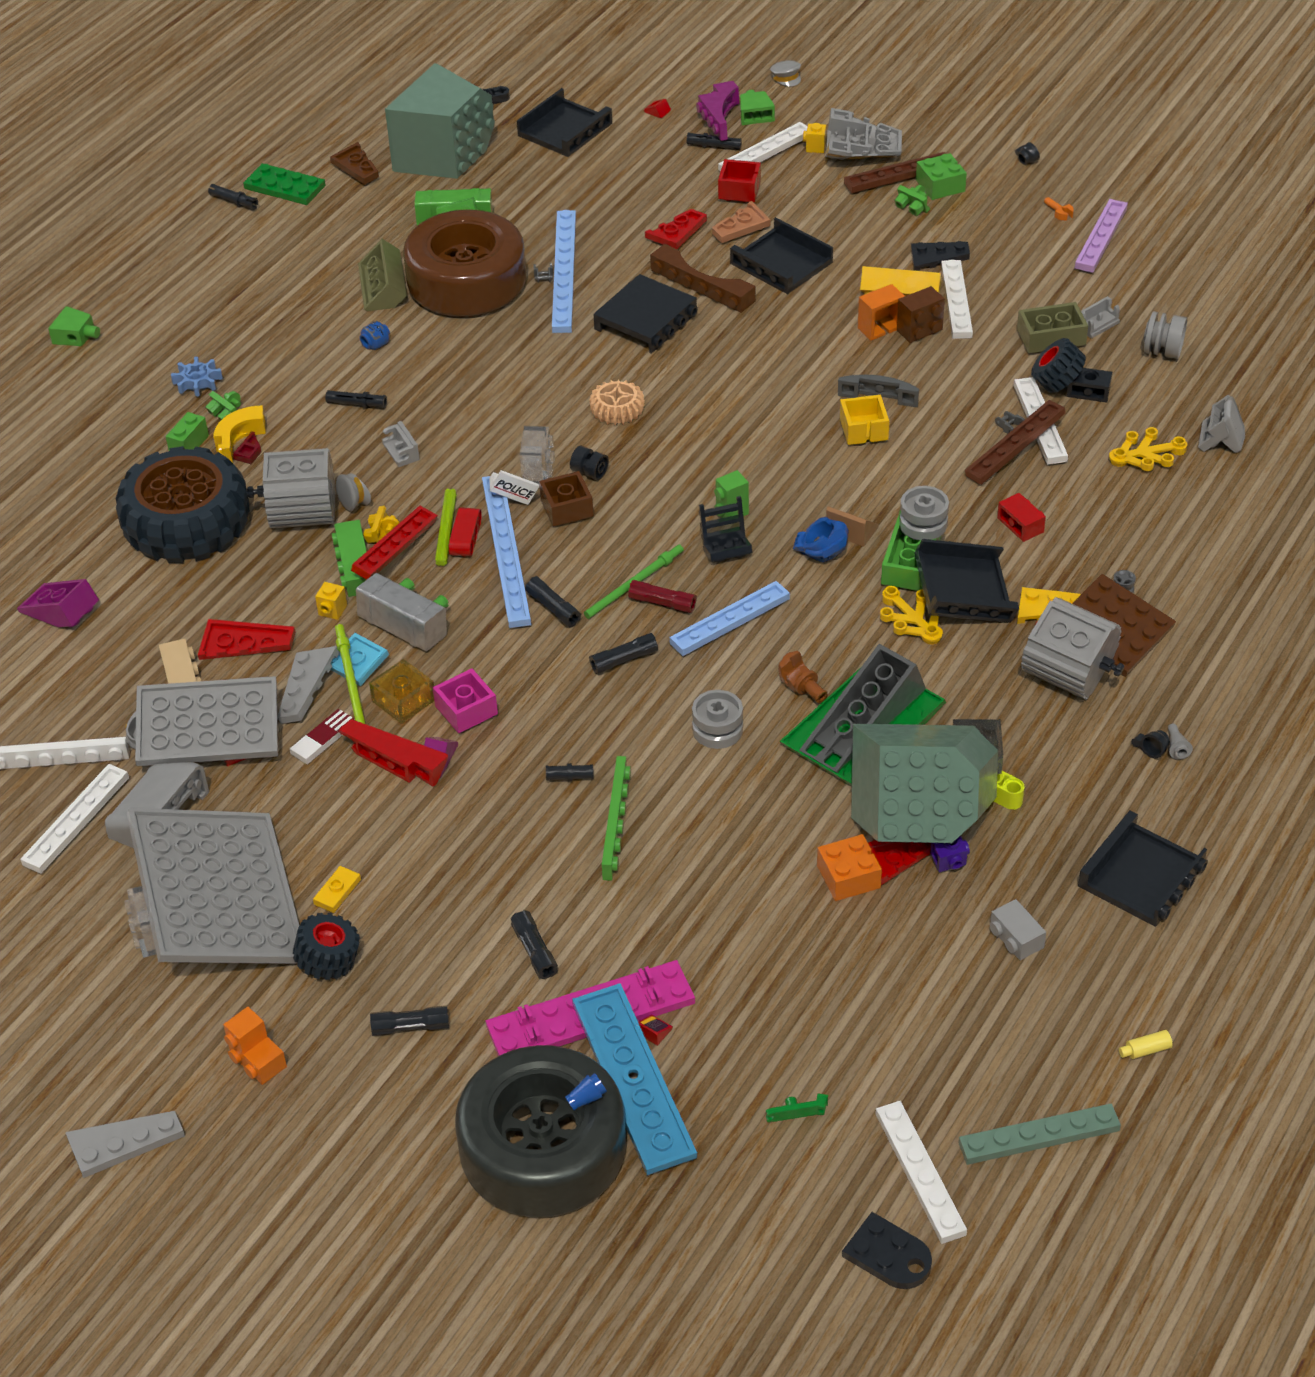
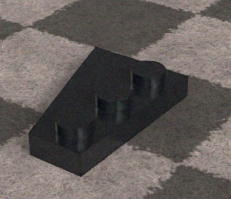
M968 242L911 243L913 271H920V268L927 266L930 269L935 268L941 261L969 260L970 250Z

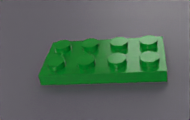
M263 163L243 182L244 189L308 205L326 186L325 179Z

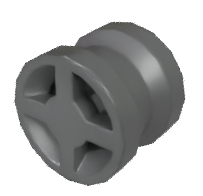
M1128 570L1117 571L1114 574L1113 581L1134 593L1135 574Z

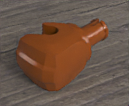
M799 651L787 653L778 665L781 681L792 691L800 695L808 693L817 703H822L827 698L828 692L817 683V673L805 666Z

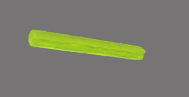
M446 489L444 494L435 556L437 566H445L448 561L449 540L452 532L457 496L455 489Z

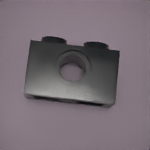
M1082 368L1079 375L1068 385L1067 397L1107 403L1113 372Z

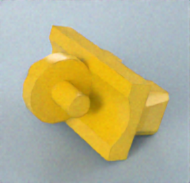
M385 505L379 506L376 514L369 515L368 524L371 528L365 529L363 536L367 543L378 542L400 522L395 516L387 515Z

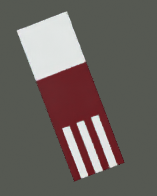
M337 709L290 748V753L302 762L310 763L342 736L339 733V729L351 719H355L342 710Z

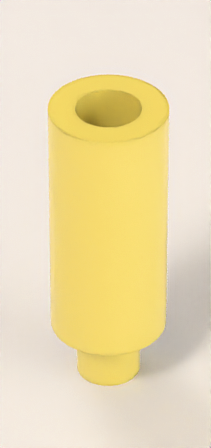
M1167 1030L1159 1031L1126 1041V1046L1120 1047L1119 1053L1122 1058L1130 1056L1131 1059H1136L1172 1048V1039Z

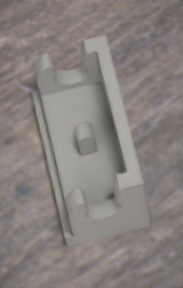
M1108 296L1081 311L1088 324L1087 336L1091 339L1120 323L1119 305L1114 306L1113 310L1111 308L1112 299Z
M402 421L397 422L398 424L383 430L384 434L393 432V434L383 438L382 444L397 466L401 467L418 461L419 452L418 444Z

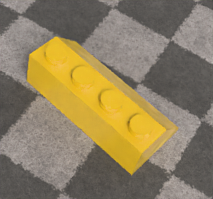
M863 266L860 291L865 295L893 284L905 296L930 286L940 293L942 277L941 273Z

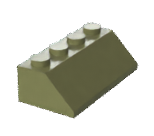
M381 239L358 263L363 304L366 311L395 308L407 296L400 250L384 239Z

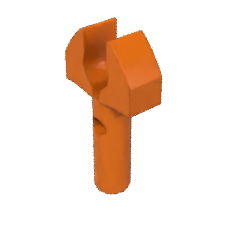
M1050 197L1045 198L1044 203L1055 210V218L1067 221L1068 215L1073 218L1074 209L1072 205L1061 206Z

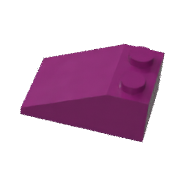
M86 579L50 582L41 585L17 610L22 614L53 626H68L71 628L80 622L79 619L84 614L93 610V606L99 599Z

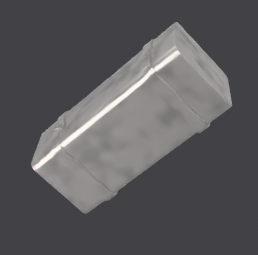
M375 573L356 588L357 615L367 620L368 623L374 624L424 651L431 649L446 636V608L449 606V602L443 595H439L434 601H431L413 592L415 585L411 579L405 578L398 584L378 573Z

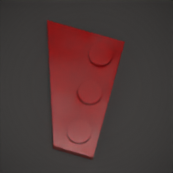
M689 209L673 217L674 221L668 224L663 222L658 225L657 229L645 231V238L678 249L707 221V214Z

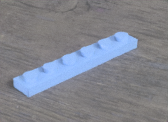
M775 581L669 637L670 644L684 656L789 600L790 593Z

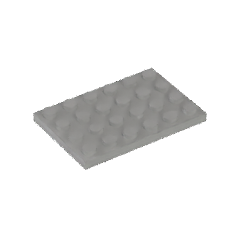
M276 676L137 686L136 766H148L156 763L204 762L278 756Z

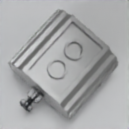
M328 448L264 453L263 485L257 486V489H254L252 486L247 487V495L249 498H254L256 494L258 497H264L270 528L334 524L335 481L331 453Z
M1055 597L1053 601H1049L1028 637L1023 651L1024 655L1022 656V669L1074 695L1088 699L1105 671L1109 673L1113 670L1114 675L1118 677L1124 670L1122 663L1116 666L1114 665L1115 660H1113L1121 637V627L1112 621Z

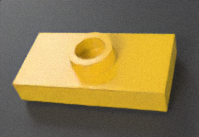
M339 866L313 898L314 905L335 913L360 882V874Z

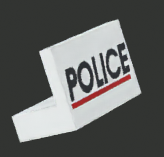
M500 470L499 474L493 472L489 478L491 492L527 505L539 488L537 483Z

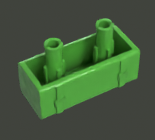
M491 188L416 191V223L419 225L426 219L437 215L436 208L440 205L471 197L475 198L478 210L493 213Z

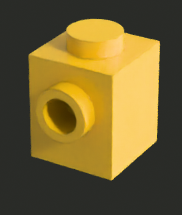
M808 123L807 131L803 132L806 152L824 153L826 124Z
M324 582L315 595L318 615L339 620L348 606L344 586Z

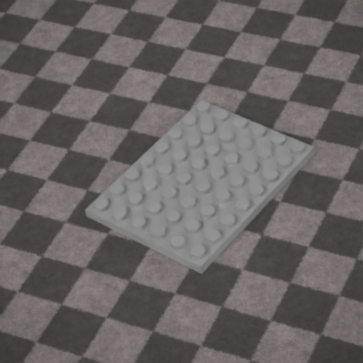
M149 808L128 809L127 818L158 962L298 964L294 962V954L292 953L299 922L269 813Z

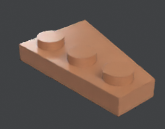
M750 201L745 209H738L736 215L727 217L713 226L712 234L721 243L728 242L740 236L769 227L771 220Z

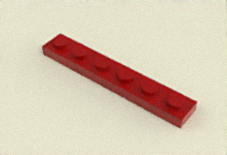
M421 505L418 506L352 564L351 571L366 580L375 573H379L436 522L438 515Z

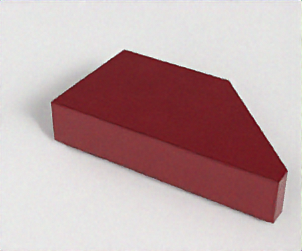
M252 431L232 454L233 460L251 465L261 454V446L255 432Z

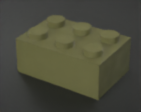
M1071 302L1019 310L1017 331L1027 352L1038 353L1062 338H1068L1076 347L1086 345L1088 324L1077 303Z

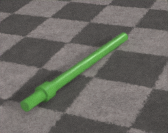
M678 544L670 551L660 554L656 561L584 611L585 617L590 619L629 591L632 580L643 581L662 566L666 567L672 563L673 558L684 551L683 547Z

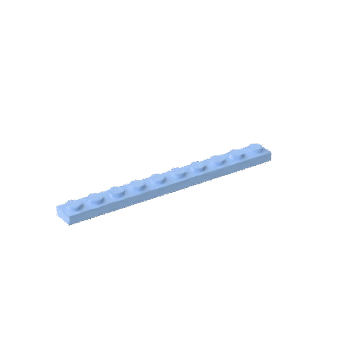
M576 210L557 211L552 333H572Z
M490 476L482 477L509 628L531 625V618L508 499L505 496L490 491Z

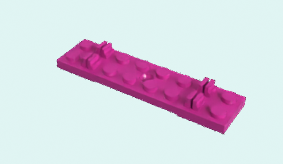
M675 960L652 968L647 966L644 967V970L640 968L637 973L532 1006L526 1004L523 1009L522 1006L517 1007L518 1010L485 1020L497 1055L500 1056L522 1047L536 1045L562 1046L587 1038L573 1007L572 999L619 983L623 987L637 1021L650 1015L658 1016L695 1004V996L678 961Z

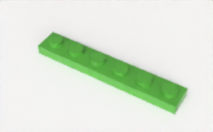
M617 756L602 858V878L609 881L613 880V872L618 871L619 857L616 856V852L621 851V838H618V835L623 834L624 820H621V816L626 814V802L623 799L628 798L629 786L626 784V780H630L631 766H627L626 756Z

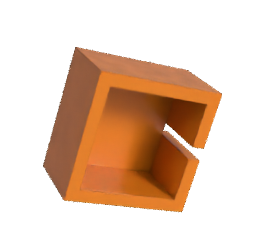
M893 284L860 296L858 329L870 341L886 335L883 329L888 333L897 331L898 299L905 295Z
M863 834L817 847V867L835 901L881 888L882 869L874 854H871V848Z

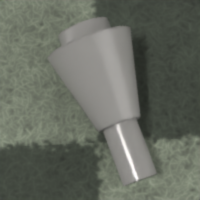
M1170 724L1168 726L1170 733V756L1178 760L1185 759L1192 753L1193 747L1179 732L1177 725Z

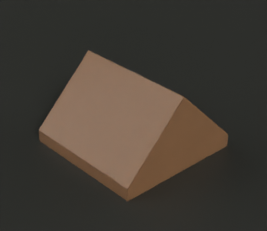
M829 506L827 507L826 517L830 520L845 523L849 530L847 541L865 546L879 527L877 523Z

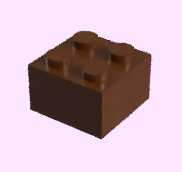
M932 286L899 298L897 332L909 343H912L943 330L945 298Z
M580 471L539 481L540 500L553 527L594 517L593 499Z

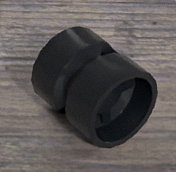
M582 445L574 450L570 459V469L572 471H580L581 474H585L595 480H600L605 475L609 464L607 455L597 451L593 452L592 449Z

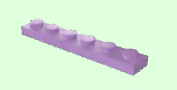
M1109 199L1075 262L1076 269L1094 272L1127 210L1128 203Z

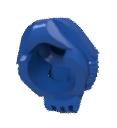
M827 517L819 518L807 528L806 532H799L797 534L793 549L820 562L831 560L845 550L849 530L846 524L841 521L830 520Z

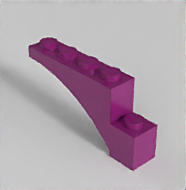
M734 81L713 84V91L711 93L698 95V102L696 103L697 112L702 115L703 120H706L709 128H712L714 134L721 141L728 139L725 117L735 105L739 104V87Z

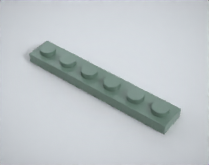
M1111 1103L960 1136L958 1143L966 1164L969 1165L1120 1131L1121 1124Z

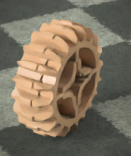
M619 379L615 382L612 380L609 383L603 382L602 386L597 385L590 395V409L594 417L599 418L600 422L606 421L607 425L610 423L615 425L617 423H622L623 425L625 422L631 423L632 419H638V415L642 414L645 406L643 391L640 390L639 386H635L634 383H628L627 380L624 382H620Z

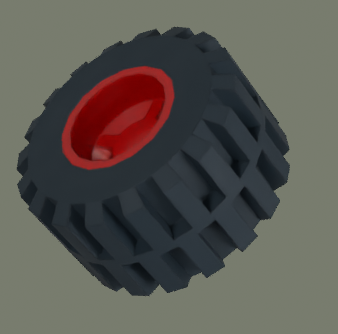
M1062 338L1049 345L1038 356L1032 367L1031 375L1048 392H1058L1068 386L1079 375L1086 361L1085 354L1068 338Z
M317 913L316 916H308L307 920L304 919L297 930L292 953L294 954V962L298 963L297 966L300 970H305V974H312L317 979L323 977L325 980H330L331 977L338 979L341 977V974L345 976L353 968L360 943V936L357 934L356 927L351 926L352 923L349 920H343V917L340 915L333 916V913H327V915Z

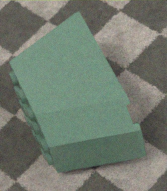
M434 63L385 108L392 171L458 179L487 150L495 124L492 95L439 64Z
M853 724L851 818L875 840L881 842L953 843L980 818L997 797L998 749L975 726Z

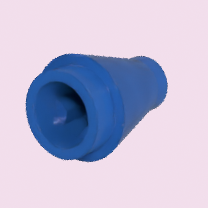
M594 1073L590 1077L587 1075L565 1098L572 1109L576 1110L583 1105L603 1098L602 1094L607 1092V1090Z

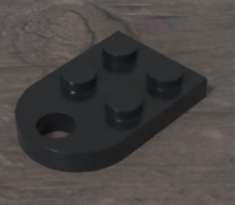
M874 1212L870 1213L842 1250L843 1258L888 1285L899 1289H911L921 1285L927 1280L931 1272L932 1256L927 1245L917 1237ZM917 1264L923 1268V1271L913 1273L908 1267Z

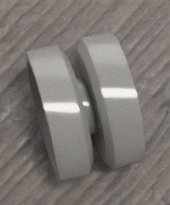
M916 486L907 490L902 495L899 524L901 530L907 536L916 540H933L940 537L946 531L949 500L942 490L931 486Z
M724 690L707 691L700 694L694 700L692 706L694 738L700 744L714 749L727 748L736 744L743 733V706L741 700L735 694Z

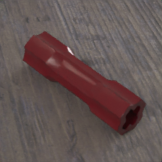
M637 580L631 581L628 591L629 598L652 602L693 613L697 601V595L674 591Z

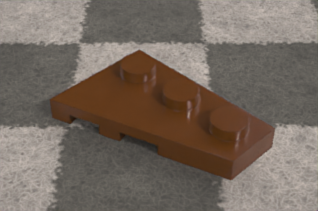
M359 142L330 156V161L333 165L364 185L379 177L378 170L372 161L367 158Z

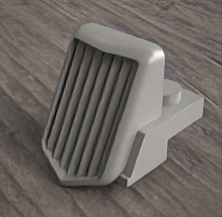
M1227 395L1212 405L1211 415L1203 420L1198 445L1203 452L1211 447L1214 448L1220 441L1235 453L1241 451L1245 440V427L1235 399L1232 396Z

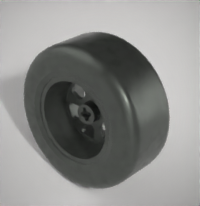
M536 1045L504 1053L489 1061L472 1076L464 1087L457 1104L455 1130L463 1171L469 1183L482 1198L508 1213L526 1217H552L582 1208L599 1197L610 1186L623 1163L626 1150L624 1105L619 1089L610 1074L599 1063L575 1050L552 1045ZM595 1073L607 1092L602 1094L603 1098L573 1110L565 1096L570 1094L587 1075L590 1077ZM545 1111V1112H554V1113H553V1114H547V1113H543V1112ZM531 1114L527 1120H519V1118ZM569 1117L576 1122V1128L561 1129L558 1123ZM508 1131H521L524 1138L512 1144L507 1140L506 1133ZM558 1139L565 1141L560 1145L551 1147V1144ZM530 1146H535V1147H538V1148H541V1149H540V1150H534V1149H528V1148H529Z

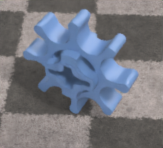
M194 357L193 364L184 365L179 362V373H171L172 383L177 384L180 394L190 389L194 390L195 396L200 395V389L204 390L208 387L213 391L216 390L214 380L223 379L221 369H216L214 359L204 364L202 362L199 363L198 357Z

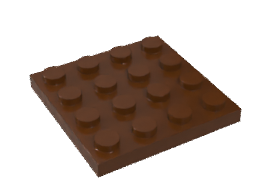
M1101 574L1072 603L1120 625L1121 637L1113 660H1115L1114 665L1116 666L1119 663L1124 665V670L1121 674L1124 677L1145 658L1176 623L1174 619L1104 574Z

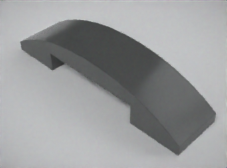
M850 375L838 379V396L856 398L859 394L881 395V397L898 399V405L918 407L919 389L902 380L879 375Z

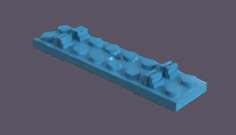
M621 983L573 998V1007L597 1062L610 1074L619 1089L624 1105L625 1126L646 1175L696 1159L697 1151ZM630 1073H637L638 1077L632 1079L628 1075Z

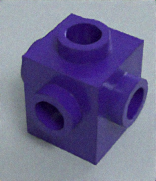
M960 835L953 843L931 842L930 854L938 872L958 869L966 865L970 849L967 841L962 840Z

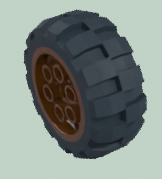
M182 446L169 448L170 451L161 454L157 451L146 456L143 463H135L126 472L125 478L121 480L115 499L117 503L116 511L124 537L137 551H141L146 557L156 561L163 558L168 563L183 564L184 560L195 559V562L210 558V554L215 551L221 553L232 545L234 537L239 538L248 520L247 517L250 512L249 499L242 473L227 457L219 452L213 455L208 448L195 447L193 450L185 449Z

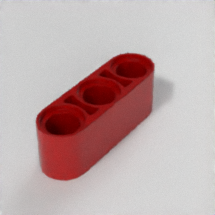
M459 507L449 540V555L472 557L481 526V509Z

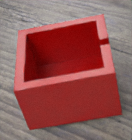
M724 159L718 178V199L755 202L761 182V162Z

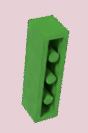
M360 520L334 524L335 533H332L333 545H338V547H334L336 560L341 559V561L337 562L339 574H344V576H340L341 584L345 589L347 588L348 597L356 596V588L366 581V579L351 571L352 564L367 552Z

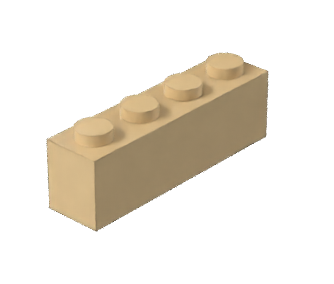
M186 639L159 644L168 684L201 681L200 677H195V675H199L196 661L191 662V660L195 659L192 646L187 647Z

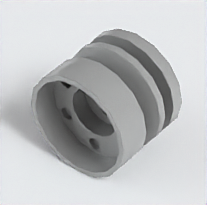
M1153 311L1144 333V353L1150 354L1154 345V355H1158L1161 347H1165V357L1179 359L1188 318L1174 315L1171 322L1167 323V315L1163 313L1159 322V313Z

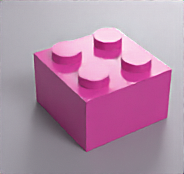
M472 668L433 687L435 707L458 734L498 714L496 695Z

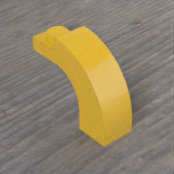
M263 405L242 408L224 417L214 430L213 437L216 452L221 453L233 463V448L240 439L247 437L252 431L256 435L266 434Z

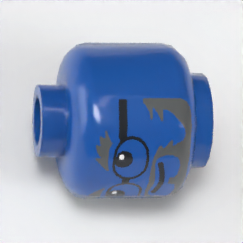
M375 321L362 328L360 341L365 348L377 350L389 342L390 331L385 324Z

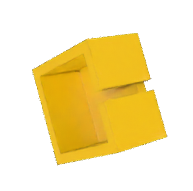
M881 395L840 399V421L848 445L866 443V440H870V442L889 440V418Z

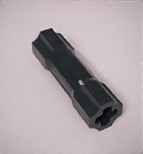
M538 576L532 577L526 583L525 590L553 612L569 628L575 626L580 620L581 613L555 593Z
M648 633L628 643L589 656V662L594 673L599 674L619 664L658 651V644L654 635Z
M526 910L515 913L510 918L512 921L511 925L528 953L538 978L545 980L548 977H553L558 972V965L537 930V925L531 913Z
M445 1005L414 1011L370 1013L372 1036L392 1034L396 1031L449 1028L448 1007Z

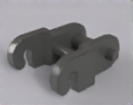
M550 263L548 271L539 272L536 264H533L535 280L537 279L539 283V280L549 279V282H551V278H553L552 263Z
M1005 411L1002 418L997 417L995 422L1003 429V432L1008 434L1014 429L1010 425L1011 423L1019 425L1025 419L1018 414L1014 415Z

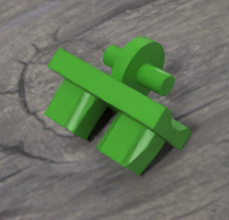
M900 185L897 188L899 195L894 201L898 208L904 209L909 204V212L915 216H918L922 211L927 213L930 210V207L927 206L928 194L925 193L924 186L918 185L916 188L911 187L908 189Z
M212 391L209 394L212 400L206 406V409L214 417L223 410L217 416L221 421L224 417L237 410L236 407L241 405V397L235 391L225 393L224 398Z

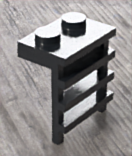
M741 496L736 497L737 503L706 510H704L703 504L699 505L698 512L701 521L703 551L711 562H722L727 558H740L746 554L753 553L752 545L745 535ZM738 510V515L706 521L705 517ZM739 522V527L707 533V529Z

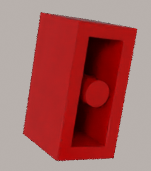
M1020 493L998 503L997 518L1023 542L1044 533L1046 516Z

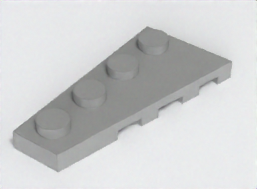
M337 646L296 653L277 716L281 724L301 721L313 701V693L319 690L323 683L321 679L324 673H329L332 668V659L337 658L340 653L337 650Z
M175 1111L65 1132L83 1178L185 1137Z

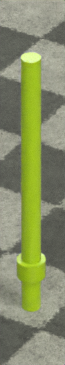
M338 624L335 626L337 635L336 646L341 654L354 717L356 721L365 724L349 652V638L346 637L344 626Z

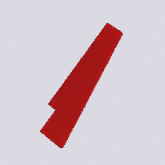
M353 719L349 720L339 729L341 735L353 741L354 744L351 748L355 754L409 783L416 775L432 787L436 786L448 760V754Z

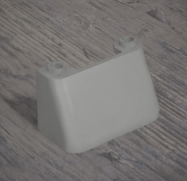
M193 762L156 763L149 767L142 779L112 814L107 816L105 827L108 838L134 848L127 818L129 808L178 810L187 798L203 800L209 793L203 766Z

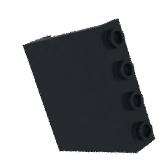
M561 88L517 120L518 136L569 157L613 124L612 108L606 106L599 112L565 99L564 89Z
M776 217L774 218V228L744 249L737 245L730 248V264L786 294H789L833 263L832 246Z
M639 274L593 314L594 330L601 332L607 326H610L649 343V353L652 354L697 314V297Z
M922 539L914 554L929 615L1011 623L1019 610L1018 602L1009 600L999 562V557L1004 548L991 545Z
M1129 810L1080 870L1078 887L1156 927L1162 919L1166 920L1173 904H1178L1181 901L1184 890L1192 887L1198 872L1203 873L1208 864V860H1206L1207 849L1203 848L1199 855L1137 825L1138 814Z

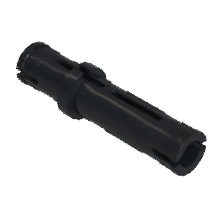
M688 132L686 143L702 145L704 148L712 146L741 150L742 138L728 137L727 140L721 141L718 136L708 135V133L695 134Z
M216 184L210 185L214 190L208 188V193L211 196L231 201L240 207L245 206L253 210L257 208L252 204L258 205V199L247 196L244 192H235Z
M327 390L325 396L327 403L360 405L363 408H368L369 406L386 408L387 406L386 395H373L369 392H363L362 394Z

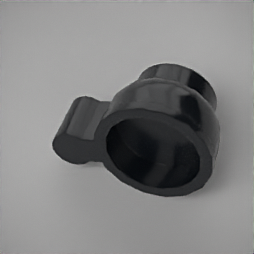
M1031 142L1015 150L1019 161L1023 165L1032 164L1040 159L1038 149Z
M1157 730L1146 735L1140 733L1131 742L1133 746L1141 747L1148 757L1159 758L1166 752L1170 739L1167 733Z

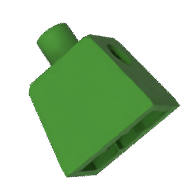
M748 90L740 95L741 125L775 121V105L766 92Z
M67 306L48 328L52 344L83 346L89 337L98 338L100 335V328L94 326L90 314Z

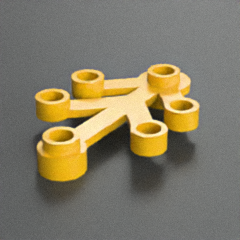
M1149 427L1146 429L1145 437L1137 449L1130 450L1131 446L1138 442L1139 435L1135 431H1128L1123 445L1120 448L1111 450L1109 459L1112 465L1116 467H1123L1129 463L1140 467L1144 471L1153 470L1154 462L1164 467H1171L1174 462L1172 454H1185L1187 442L1185 438L1177 436L1170 443L1150 446L1152 441L1157 439L1158 430L1154 427ZM1166 451H1170V452L1172 453V454L1166 453V454H1163L1162 456H1161V455H1158V454H1155V453L1166 452Z
M887 586L883 590V603L888 606L896 605L904 613H894L893 609L889 607H884L880 610V619L882 621H895L893 625L895 634L921 636L922 640L930 645L937 644L943 636V630L938 626L939 616L931 615L929 624L923 619L926 605L923 590L916 592L917 604L915 610L900 597V591L897 587ZM907 623L916 624L918 627L907 626Z

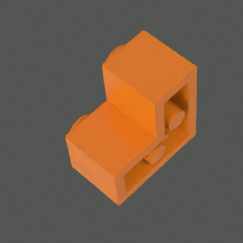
M246 1007L223 1024L226 1034L224 1039L230 1049L228 1051L229 1057L235 1064L240 1063L251 1079L256 1078L263 1085L287 1067L284 1052L268 1038L264 1021L249 1007Z

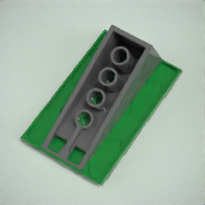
M878 644L862 667L782 738L780 743L810 763L822 768L828 774L852 786L853 724L925 725L941 709L946 701L944 698L926 689L915 663Z

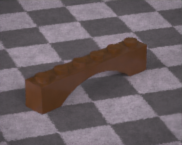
M664 244L650 254L651 271L740 313L756 302L755 285L742 279L718 278L701 273L685 262L679 250Z

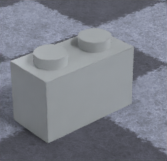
M1016 899L992 911L990 922L992 933L999 937L1005 943L1007 950L1010 953H1014L1019 960L1044 948L1046 931Z

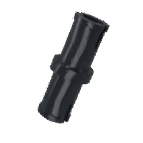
M567 763V766L546 765V781L567 780V782H572V779L593 780V764L572 765V763Z

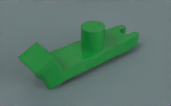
M818 1093L816 1101L798 1103L796 1097H788L785 1099V1106L766 1109L767 1122L824 1115L826 1106H828V1095Z

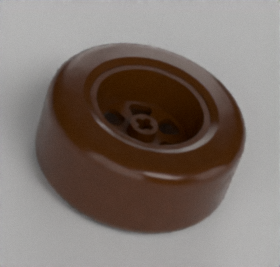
M465 209L432 216L417 225L408 235L404 244L403 257L409 292L423 307L439 314L466 317L495 311L510 303L520 293L525 284L526 261L523 237L512 222L492 212Z

